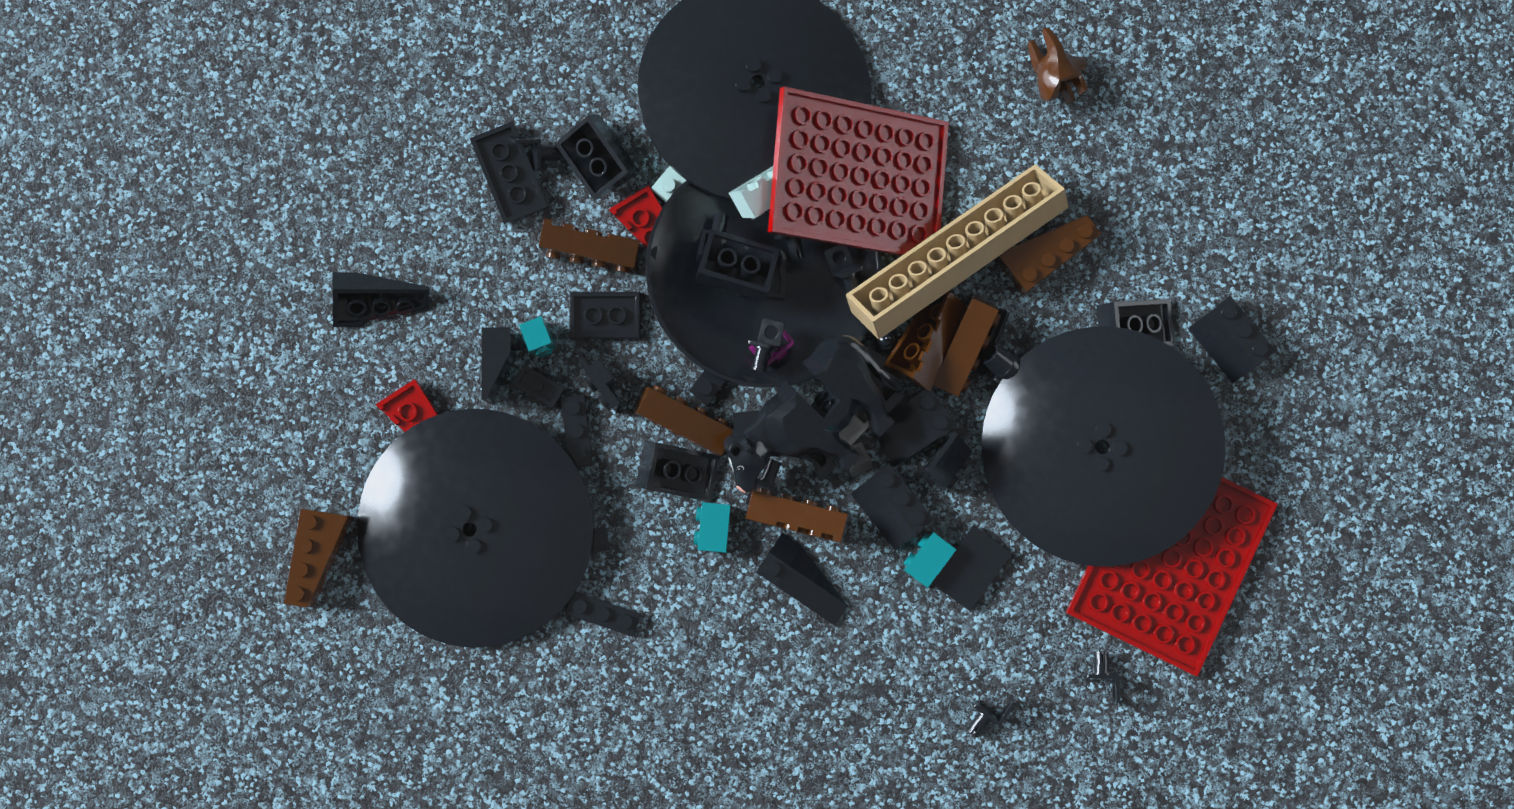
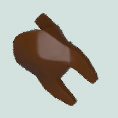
M1044 28L1042 33L1047 46V55L1045 57L1034 40L1028 42L1030 60L1037 75L1039 94L1043 100L1050 101L1055 100L1059 92H1061L1068 105L1075 101L1070 82H1073L1079 95L1084 94L1088 90L1081 74L1085 70L1087 63L1084 57L1065 53L1050 28Z

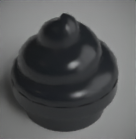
M892 330L880 339L875 336L874 342L880 351L889 352L896 347L898 336Z

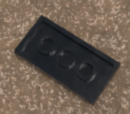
M513 121L470 138L505 226L548 209L523 143L509 141V136H519Z

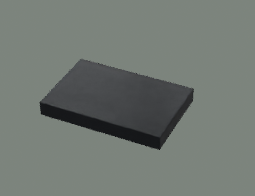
M570 292L569 339H641V292Z
M974 525L932 582L933 585L968 611L972 610L1012 555L1011 552Z

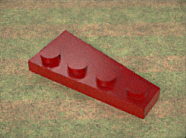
M649 185L608 209L646 248L648 247L655 221L662 210Z
M417 379L412 380L375 404L404 432L428 418L439 415Z

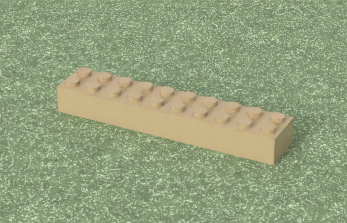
M1036 164L847 293L846 297L851 312L878 339L882 338L1066 210L1068 203L1065 188Z

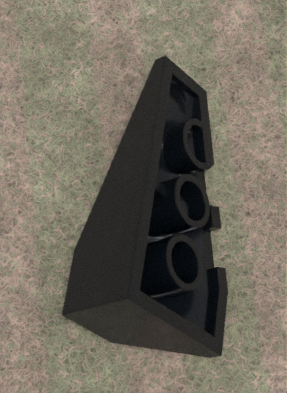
M332 272L333 327H359L365 325L367 321L378 319L379 322L386 320V317L390 315H406L429 309L430 288L428 286L357 272Z
M782 533L756 573L835 626L848 605L805 549Z

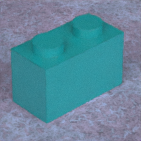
M542 316L519 324L527 348L532 355L543 358L553 353L552 350L557 348L548 324Z
M702 502V506L697 507L696 521H700L699 531L694 532L693 545H698L697 550L727 553L731 505Z
M931 532L930 535L925 533L917 544L920 548L916 554L911 552L903 562L906 566L903 571L926 588L930 586L957 550L934 532Z

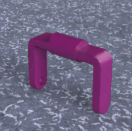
M785 330L783 337L788 343L785 346H781L780 350L775 351L771 355L772 357L768 360L767 366H770L774 361H780L788 354L787 350L794 344V340ZM751 345L749 349L755 355L756 348Z

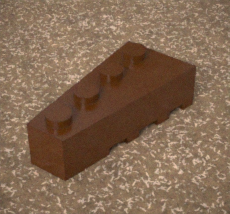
M1086 215L1012 247L995 258V260L1024 295L1102 233Z
M544 218L538 246L544 254H547L546 258L560 260L563 257L570 259L569 262L573 264L583 265V262L593 263L592 267L598 269H606L609 266L616 268V272L629 274L630 271L636 272L641 243L640 240L610 233L604 237L601 232L593 229H584L583 232H580L579 228L567 223H563L560 227L552 225V220Z
M948 291L916 314L884 365L900 378L930 391L966 305Z
M972 295L969 300L968 309L963 313L959 328L951 340L949 350L946 352L933 383V386L958 397L961 391L966 392L971 381L967 377L971 370L976 371L981 360L977 356L981 349H986L991 338L987 336L991 327L996 328L1001 315L997 314L999 311L997 305L975 295Z
M654 385L653 389L642 387L630 411L637 416L641 415L648 421L665 427L670 432L680 437H685L688 441L722 456L725 450L723 441L727 436L733 434L731 432L733 429L729 428V422L717 417L716 421L707 417L709 412L697 406L695 410L688 407V402L678 396H675L674 399L666 396L667 391Z
M759 487L757 492H751L745 519L834 542H841L848 514L840 512L841 508L827 505L826 509L817 507V502L804 499L803 503L794 501V496L782 493L780 497L771 495V490Z
M300 509L284 604L306 608L315 606L327 579V574L336 559L335 556L338 549L343 543L346 531L354 518L353 516Z

